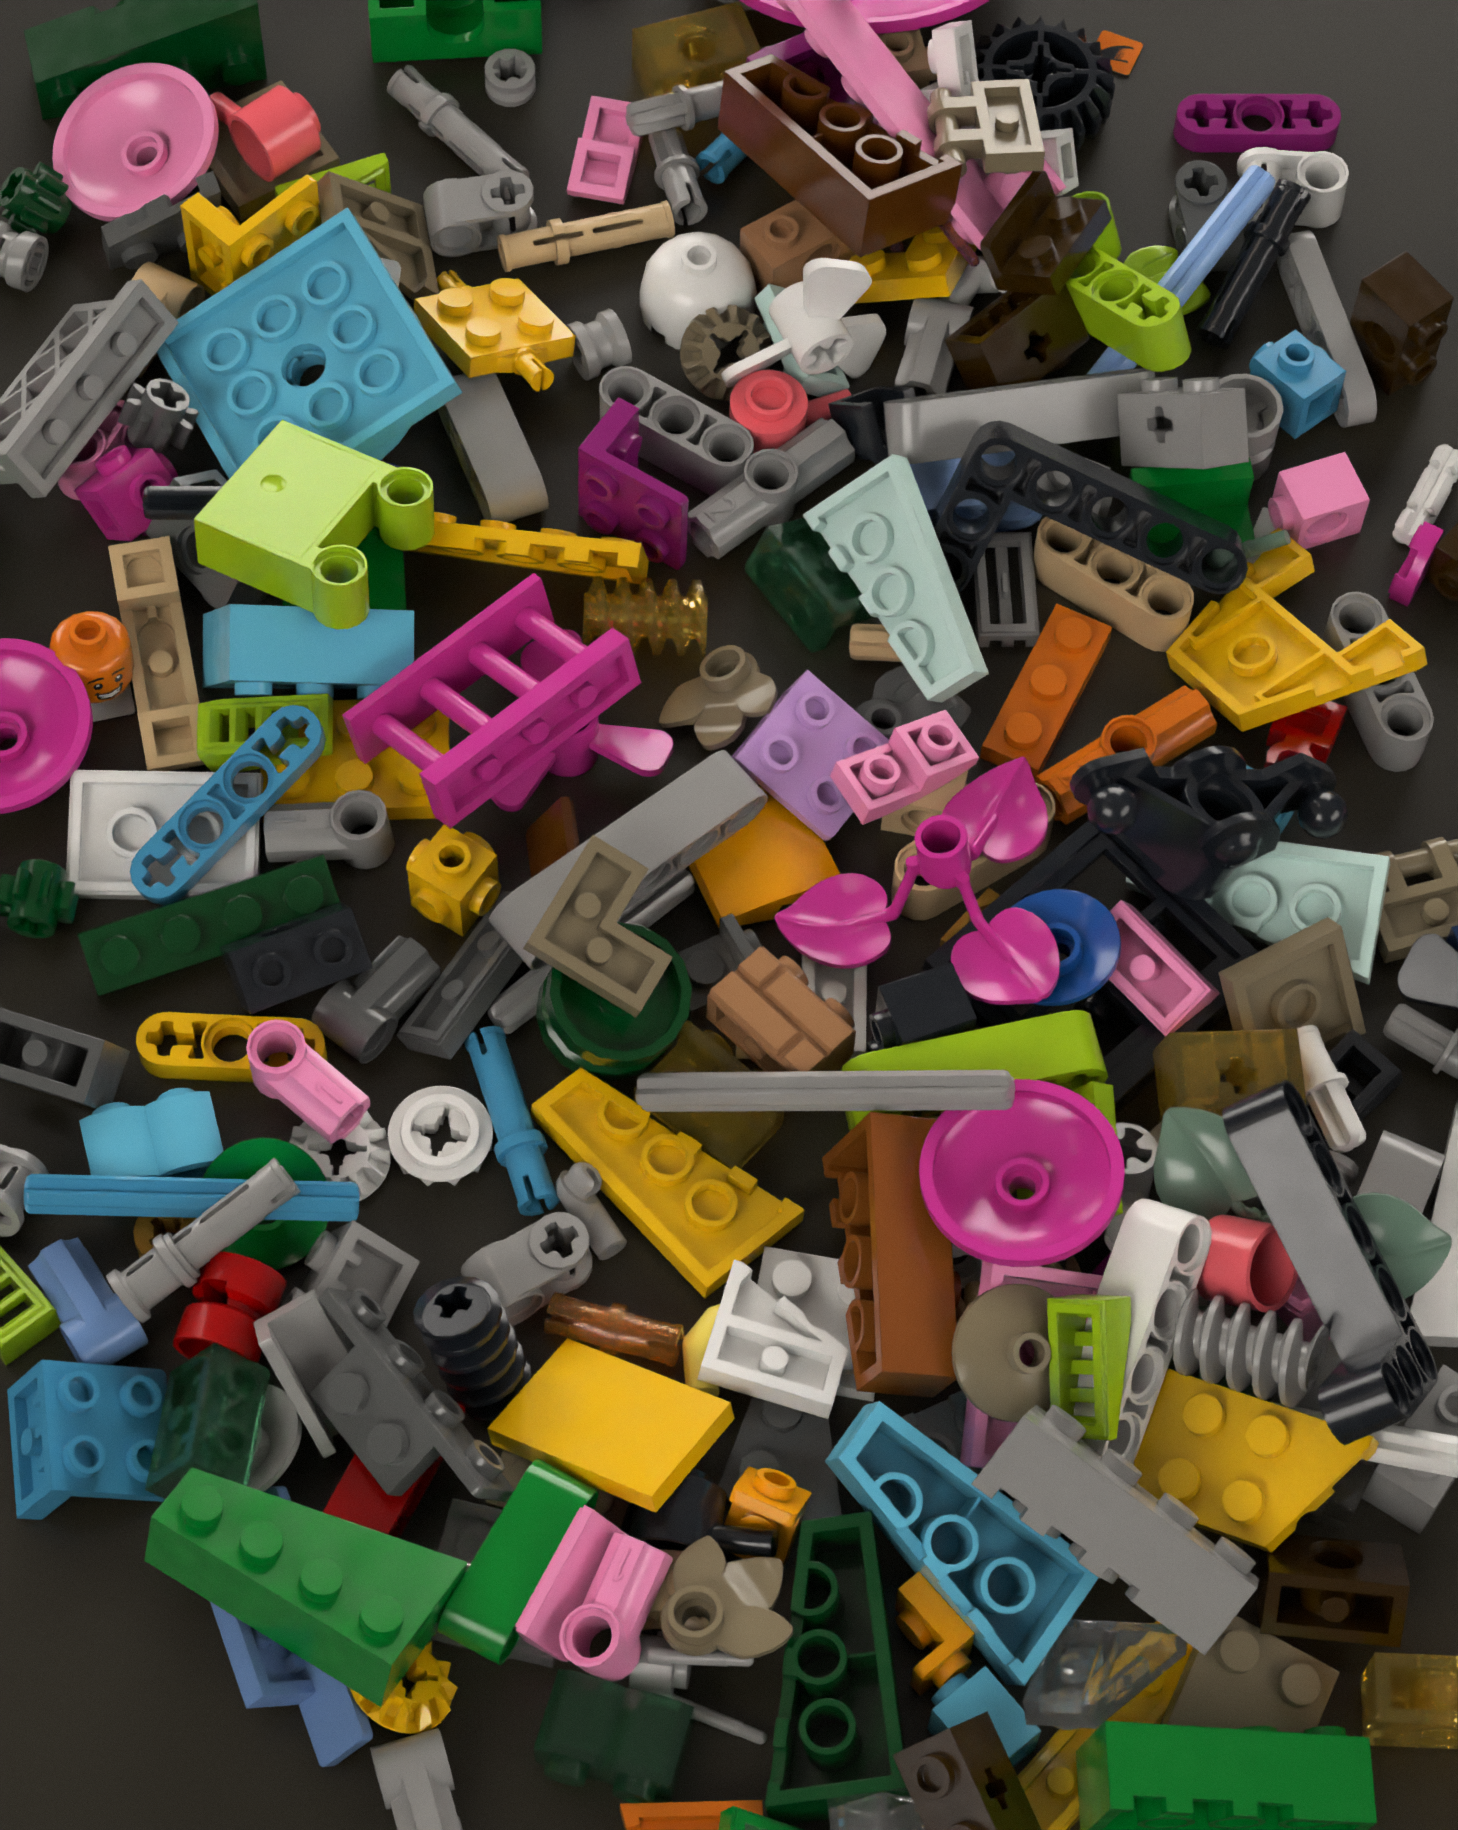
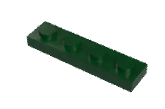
M319 854L77 933L96 993L100 996L221 956L219 947L303 915L311 914L319 909L338 903L339 899L324 854Z

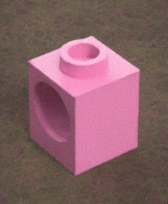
M1342 452L1280 471L1273 496L1268 501V511L1275 529L1287 530L1294 541L1304 549H1308L1360 533L1370 499L1347 454Z

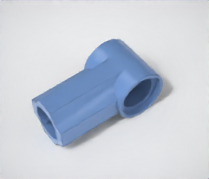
M78 1237L71 1240L60 1239L40 1250L38 1257L28 1265L30 1273L41 1292L56 1309L59 1321L61 1322L59 1329L78 1363L113 1365L148 1344V1339L141 1324L126 1308L117 1294L112 1292L98 1266Z

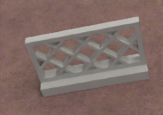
M142 279L127 281L113 300L74 304L1 396L0 484L18 483L31 498L46 497L179 322Z

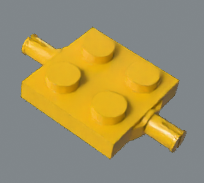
M449 270V275L444 271L437 277L439 294L415 298L414 312L423 329L468 378L492 373L514 372L517 375H521L533 390L540 392V387L544 391L551 386L554 380L553 372L544 363L574 356L576 336L519 278H500L492 281L491 284L471 287L466 285L456 272Z

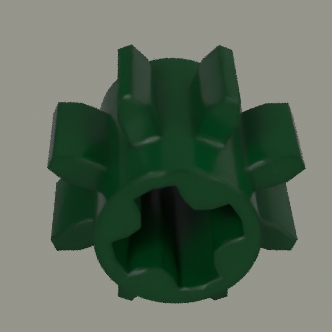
M42 162L37 164L33 172L27 168L18 167L9 174L0 189V206L5 208L2 216L9 220L8 224L14 231L20 234L25 231L36 233L39 230L44 234H53L62 227L72 207V201L65 195L69 185L62 182V174Z
M39 859L23 861L20 867H18L16 876L3 873L1 875L0 916L8 917V927L17 934L30 938L51 937L56 931L58 921L65 924H73L79 898L78 895L74 894L76 884L72 881H66V870L53 862Z

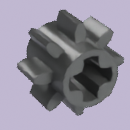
M154 379L147 384L146 388L137 383L132 384L119 415L118 423L129 426L127 436L135 447L152 448L157 453H165L171 444L180 450L184 449L199 412L188 407L190 403L189 395L179 384L167 379Z

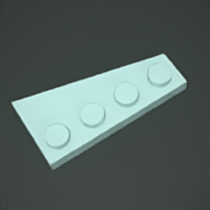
M895 454L890 455L803 514L811 529L820 532L831 549L828 551V554L838 569L842 572H847L862 593L859 600L870 616L878 617L890 635L888 643L928 701L943 703L989 674L907 457Z

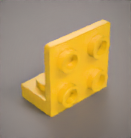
M308 174L241 225L227 208L223 206L216 208L199 192L180 205L191 278L202 285L212 296L322 224L319 210L318 184Z

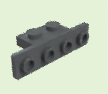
M328 1287L319 1296V1300L355 1346L309 1394L386 1494L402 1496L442 1456L474 1497L505 1502L512 1495L514 1488L502 1474L505 1470L502 1459L490 1446L480 1440H475L461 1423L465 1415L460 1406L445 1392L434 1389L422 1373L425 1369L422 1358L408 1344L395 1339L385 1327L383 1322L386 1320V1314L380 1305L362 1291L352 1293Z

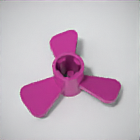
M565 630L581 642V637L577 632ZM537 641L528 644L520 658L521 669L539 682L566 663ZM597 716L492 796L491 799L504 811H519L530 799L548 771L561 777L578 776L593 767L599 754L640 776H656L664 771L673 753V739L669 734L661 730L599 724V716Z

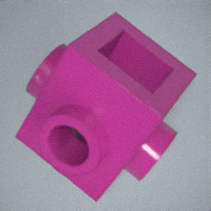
M121 445L103 455L95 463L98 471L73 491L107 539L131 542L140 534L146 536L145 532L151 520L145 518L143 512L144 489L148 486H169L173 478L178 477V474L172 463L162 453H157L152 448H134Z

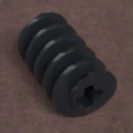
M458 1276L442 1280L433 1285L417 1300L413 1311L414 1323L422 1333L423 1342L430 1350L432 1361L438 1367L441 1379L446 1383L448 1394L455 1402L463 1405L466 1413L474 1420L491 1421L496 1419L533 1377L530 1363L524 1356L521 1344L517 1341L515 1330L510 1325L508 1315L501 1306L498 1293L489 1283L481 1279Z

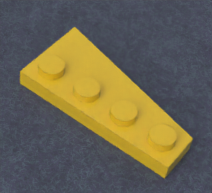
M434 512L435 534L432 540L424 547L416 550H407L646 585L649 560L642 543H636L631 540L616 537H601V539L580 537L573 532L552 528H541L540 532L516 530V525L497 520H481L480 526L457 524V517L440 512Z
M581 1067L531 1104L532 1119L575 1163L586 1162L596 1168L602 1180L600 1190L704 1299L727 1282L734 1260L748 1265L764 1252V1246L771 1247L803 1221L805 1209L786 1197L783 1201L777 1199L757 1186L758 1179L736 1165L732 1169L703 1152L701 1150V1143L681 1130L678 1134L670 1131L650 1118V1112L643 1110L642 1106Z

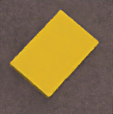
M567 1338L491 1423L487 1430L492 1445L532 1462L538 1458L585 1484L656 1513L735 1418L731 1402Z

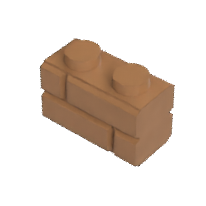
M760 946L739 964L736 971H731L707 995V1019L764 1072L838 1071L854 1054L856 1031L853 1028L855 1023L847 1009L833 998H828L826 1001L820 999L807 987L809 984L808 978L794 960L788 956H782L777 959L764 946Z

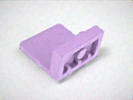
M807 669L775 702L772 711L761 719L733 753L732 757L757 785H760L822 840L828 841L835 836L853 813V810L830 778L835 763L889 742V739Z

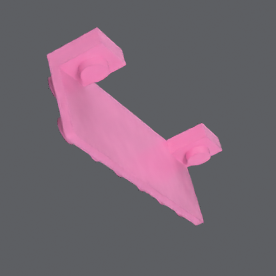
M775 0L783 9L792 11L806 28L804 35L809 45L820 56L831 60L842 74L841 83L845 91L857 103L865 104L878 120V126L885 129L889 136L896 138V134L901 130L909 132L922 140L921 150L935 158L933 142L937 135L930 130L926 113L931 103L850 0ZM968 159L966 162L967 172L960 178L956 203L950 212L953 216L951 224L957 234L969 244H975L981 250L980 243L1032 171H1023L1016 174L990 173L987 176L975 159ZM1044 159L1043 171H1046L1054 194L1057 196L1066 186Z

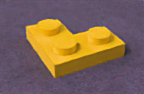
M950 221L916 235L906 252L884 253L883 250H878L863 257L858 255L851 256L849 261L862 264L872 279L871 286L855 304L948 297L952 294L977 247L975 244H969L957 234Z

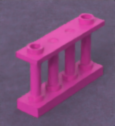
M533 573L342 716L356 754L365 764L390 746L422 770L419 775L434 817L451 829L641 683L629 639L612 627L589 646L577 640L554 623L542 579ZM532 639L566 662L541 682L507 659ZM485 674L518 697L516 701L493 718L460 695L462 691ZM437 710L471 734L444 755L411 731Z

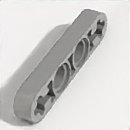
M1310 230L1291 233L1288 237L1290 246L1284 256H1278L1277 264L1302 333L1314 345L1324 349L1333 361L1346 370L1338 408L1334 412L1335 418L1342 428L1374 422L1377 414V399L1374 385L1318 242Z

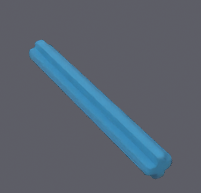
M31 1174L26 1177L24 1184V1207L26 1212L30 1214L198 1218L203 1212L248 1179ZM294 1180L301 1192L282 1206H279L264 1219L344 1222L357 1220L360 1197L358 1184L354 1182Z

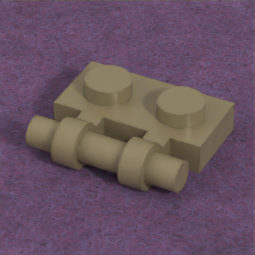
M1029 79L971 81L970 96L953 97L952 92L947 88H937L930 94L931 104L928 106L926 113L929 128L937 135L933 142L935 158L939 160L941 156L947 154L963 163L960 178L967 172L966 162L968 159H982L984 173L1016 174L1023 171H1043L1045 149ZM962 126H975V129H960V128H961Z
M1437 837L1423 841L1420 849L1393 855L1388 850L1376 853V855L1389 856L1390 859L1377 938V947L1384 963L1406 958L1414 942L1425 934H1437L1446 941L1451 927L1458 925V839L1446 841L1443 837ZM1427 873L1430 877L1434 878V880L1408 887L1404 878Z

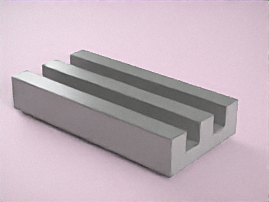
M995 532L987 548H994L999 624H990L984 552L972 575L976 641L979 647H989L990 641H1001V647H1013L1014 640H1025V647H1033L1040 633L1031 532ZM1007 547H1018L1024 622L1022 624H1013Z

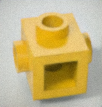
M445 824L431 841L423 839L417 844L406 864L411 906L429 920L441 923L462 937L479 916L485 915L491 909L501 890L497 854H495L490 844L475 833L465 832L462 834L454 828H448Z

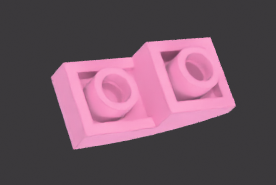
M945 709L894 728L889 742L884 745L837 761L830 778L862 825L897 811L937 790L976 765L979 756Z

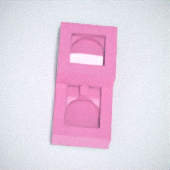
M591 95L583 135L577 141L567 186V195L624 205L643 140V136L637 137L632 135L626 123V106L631 102Z

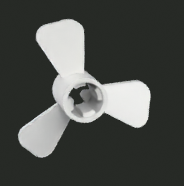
M817 258L806 263L803 267V281L797 282L781 291L769 307V315L784 340L725 369L721 376L728 388L735 386L744 376L755 371L764 370L792 353L801 371L806 374H820L836 366L841 368L852 379L859 378L865 374L885 339L886 327L880 316L876 313L843 317V315L872 284V279L866 268L855 261L831 258Z

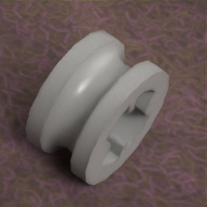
M503 49L492 54L485 63V89L488 97L496 104L505 107H516L528 102L536 91L535 64L532 58L525 52L517 49ZM513 75H519L520 79L513 77ZM500 76L507 79V81L500 80Z

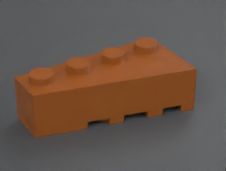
M870 1112L822 1157L825 1178L837 1179L839 1188V1199L833 1198L829 1204L832 1228L845 1229L846 1234L843 1254L837 1263L840 1283L849 1289H854L855 1299L851 1301L845 1316L856 1390L858 1392L933 1398L957 1380L952 1364V1341L956 1329V1308L961 1296V1279L958 1272L953 1271V1243L942 1234L931 1219L923 1201L919 1177L921 1151L931 1127L937 1120L934 1118Z

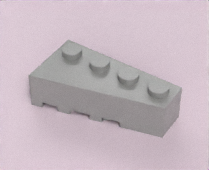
M1036 1404L1021 1418L971 1484L991 1499L1000 1488L1014 1497L1015 1500L1012 1505L1020 1513L1019 1519L1043 1537L1046 1534L1057 1539L1063 1533L1073 1541L1068 1549L1076 1557L1079 1564L1098 1578H1102L1111 1584H1114L1118 1577L1130 1586L1125 1594L1131 1602L1203 1655H1206L1257 1589L1260 1579L1250 1572L1256 1564L1255 1561L1237 1545L1224 1537H1221L1216 1545L1193 1527L1199 1520L1197 1515L1172 1495L1165 1492L1160 1500H1158L1141 1487L1137 1481L1143 1474L1122 1455L1109 1448L1102 1456L1080 1439L1086 1432V1429L1067 1412L1056 1405H1052L1048 1412H1046Z

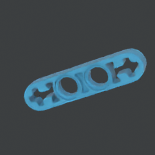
M290 705L281 707L274 712L137 852L131 862L130 875L132 883L145 899L154 904L166 905L184 897L312 766L323 752L326 741L324 729L312 711L304 706ZM290 724L293 728L299 729L304 724L309 725L304 732L309 740L308 744L302 749L295 744L289 745L278 756L281 762L287 766L282 773H278L270 759L259 751L267 745L272 754L275 755L286 742L281 732L284 727ZM248 766L260 767L268 775L266 789L254 798H243L237 795L233 787L234 778L237 773ZM206 811L217 813L222 817L224 824L219 838L209 844H199L191 840L189 826L193 818L199 813ZM175 837L179 838L188 852L198 857L190 865L182 855L170 869L175 880L166 887L159 881L151 887L147 886L153 878L148 871L150 864L157 861L165 866L178 854L174 846L169 844Z

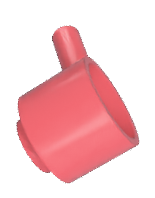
M277 85L243 108L221 92H215L210 95L217 117L228 126L229 133L238 152L252 171L267 182L273 181L320 150L319 133L321 126L319 119L310 103L297 92L292 93L286 87Z
M759 370L744 376L734 386L730 395L729 418L741 424L750 432L754 442L753 453L762 449H778L806 429V426L813 424L818 419H831L828 404L851 396V393L848 389L808 400L803 386L794 377L777 370Z
M1225 1214L1211 1218L1209 1220L1212 1230L1211 1245L1196 1287L1198 1288L1199 1295L1207 1301H1212L1217 1294L1222 1295L1225 1299V1305L1239 1307L1242 1302L1250 1304L1251 1310L1264 1313L1268 1310L1276 1311L1281 1308L1293 1292L1298 1273L1273 1224Z

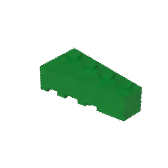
M191 1467L151 1516L144 1559L145 1562L380 1707L436 1633L441 1615L465 1574L468 1563Z
M1104 1721L1076 1751L1080 1830H1368L1377 1824L1370 1737L1346 1736V1729L1344 1727L1319 1726L1305 1729L1303 1733L1279 1732L1277 1728L1271 1726H1248L1231 1729L1193 1725Z

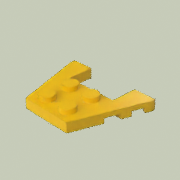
M1277 528V529H1275L1274 531H1272L1270 534L1275 533V532H1278V531H1282V530H1281L1280 528ZM1290 537V544L1263 552L1254 563L1247 562L1248 571L1241 585L1227 593L1219 603L1211 600L1169 647L1166 654L1170 669L1193 689L1197 688L1215 709L1241 732L1419 670L1427 665L1425 648L1391 619H1388L1343 650L1336 652L1273 599L1315 572L1311 554Z

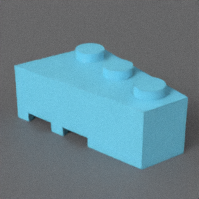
M229 604L203 614L202 688H235V696L269 697L272 696V689H296V695L328 693L334 698V689H357V699L363 700L414 662V611L370 609L366 620L358 626L338 630L324 626L318 622L314 613L298 606Z

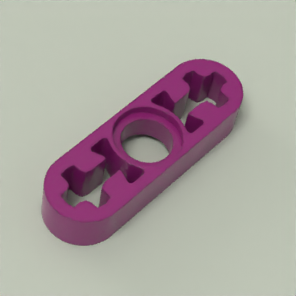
M1193 94L1184 98L1179 103L1173 134L1176 141L1182 147L1193 152H1245L1255 147L1318 152L1324 151L1334 144L1341 121V111L1332 99L1320 94ZM1250 115H1259L1268 119L1272 127L1265 131H1254L1247 128L1243 124L1242 119ZM1224 118H1232L1230 128H1225L1227 119ZM1284 118H1288L1287 128L1289 129L1282 128ZM1195 119H1203L1206 127H1198ZM1308 119H1315L1319 128L1311 127V122Z

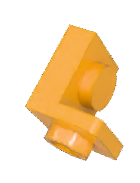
M748 1466L732 1489L729 1498L732 1504L724 1525L776 1529L778 1532L777 1553L775 1557L769 1558H779L784 1568L812 1492L796 1486L795 1480L781 1471L771 1468H761L758 1470ZM734 1554V1555H736V1556H738V1557H741V1558H743V1559L752 1558V1557H762V1556H752V1555Z
M918 1571L898 1588L895 1609L899 1615L895 1617V1620L900 1630L915 1647L923 1650L929 1646L932 1650L912 1670L910 1686L920 1696L934 1684L940 1689L957 1674H964L972 1664L967 1656L971 1653L975 1633Z

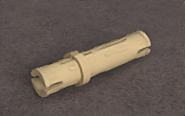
M665 200L658 204L611 212L562 223L560 218L547 220L546 227L508 235H498L497 246L503 270L508 272L515 268L554 261L556 266L568 264L570 257L620 248L664 237L672 238L675 236V225L671 207L668 201Z

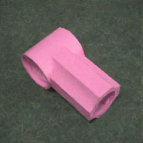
M274 1019L263 1022L254 1028L248 1037L247 1055L254 1085L260 1093L269 1098L279 1099L330 1144L339 1139H345L360 1124L363 1115L370 1107V1098L305 1043L303 1033L296 1025L285 1020ZM285 1052L294 1056L291 1062L281 1067H270L263 1063L273 1053Z
M614 1532L582 1606L570 1612L562 1623L559 1640L560 1648L565 1657L601 1681L613 1682L622 1680L632 1673L639 1663L642 1651L639 1635L673 1558L666 1552L626 1534ZM611 1628L612 1638L607 1650L598 1657L590 1658L589 1649L595 1635L602 1630Z

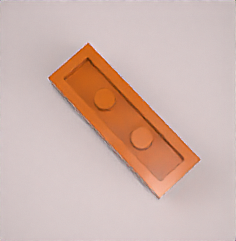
M1056 603L982 744L981 759L1000 766L1011 760L1025 757L1035 781L1036 776L1042 772L1110 640L1112 626Z

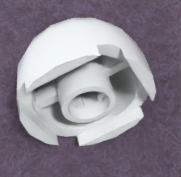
M704 232L680 234L663 243L647 261L640 287V308L645 325L650 331L652 325L658 333L665 336L666 344L680 350L681 340L689 323L699 314L706 315L705 311L709 308L715 307L719 314H722L727 310L728 305H737L739 308L754 314L756 308L754 298L757 296V290L750 262L733 243L716 234ZM710 336V338L714 342H716L715 346L718 349H722L727 345L731 344L732 342L731 340L729 342L724 343L719 339L714 340Z

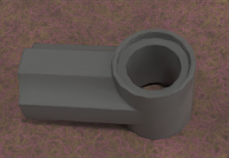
M398 935L371 963L372 969L362 972L353 982L342 980L336 983L322 997L313 1012L311 1022L316 1024L326 1037L361 1064H367L385 1049L396 1032L398 1020L440 976V966L431 958L427 949L411 937L403 938Z

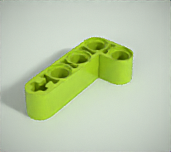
M1086 191L1073 195L1072 197L1105 200L1112 217L1111 221L1065 283L1087 333L1147 370L1164 372L1182 365L1189 358L1192 350L1179 298L1174 293L1117 260L1122 248L1110 201L1105 194L1097 191Z
M1082 1010L1063 1011L873 1051L849 1060L841 1069V1071L1006 1070L1014 1080L1030 1079L1045 1081L1069 1090L1078 1088L1091 1081L1104 1083L1108 1078L1091 1015ZM945 1110L845 1111L849 1130L851 1131L870 1112L937 1119Z

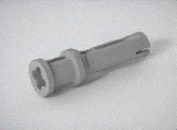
M273 1158L258 1170L256 1174L212 1205L188 1226L182 1228L175 1235L169 1232L165 1235L159 1234L152 1240L153 1248L122 1272L113 1269L106 1275V1278L126 1308L138 1321L144 1323L151 1318V1308L181 1285L190 1288L197 1283V1278L201 1275L199 1269L301 1191L284 1167L280 1165L276 1158Z

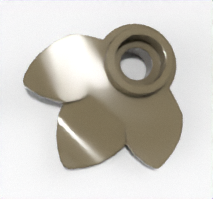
M735 645L722 646L710 652L703 659L700 665V677L679 685L673 691L662 709L659 723L663 728L694 725V731L701 746L710 751L718 750L738 738L744 730L747 717H759L772 711L777 700V687L771 677L760 673L759 665L751 654L744 652L742 648Z
M709 1535L688 1546L677 1558L673 1567L675 1593L666 1601L661 1612L662 1633L672 1648L680 1653L691 1656L706 1655L718 1649L739 1659H751L776 1651L791 1638L793 1627L784 1617L772 1611L780 1595L783 1582V1563L779 1558L752 1557L726 1563L723 1551ZM693 1616H702L709 1621L705 1629L698 1631L688 1630L684 1624Z

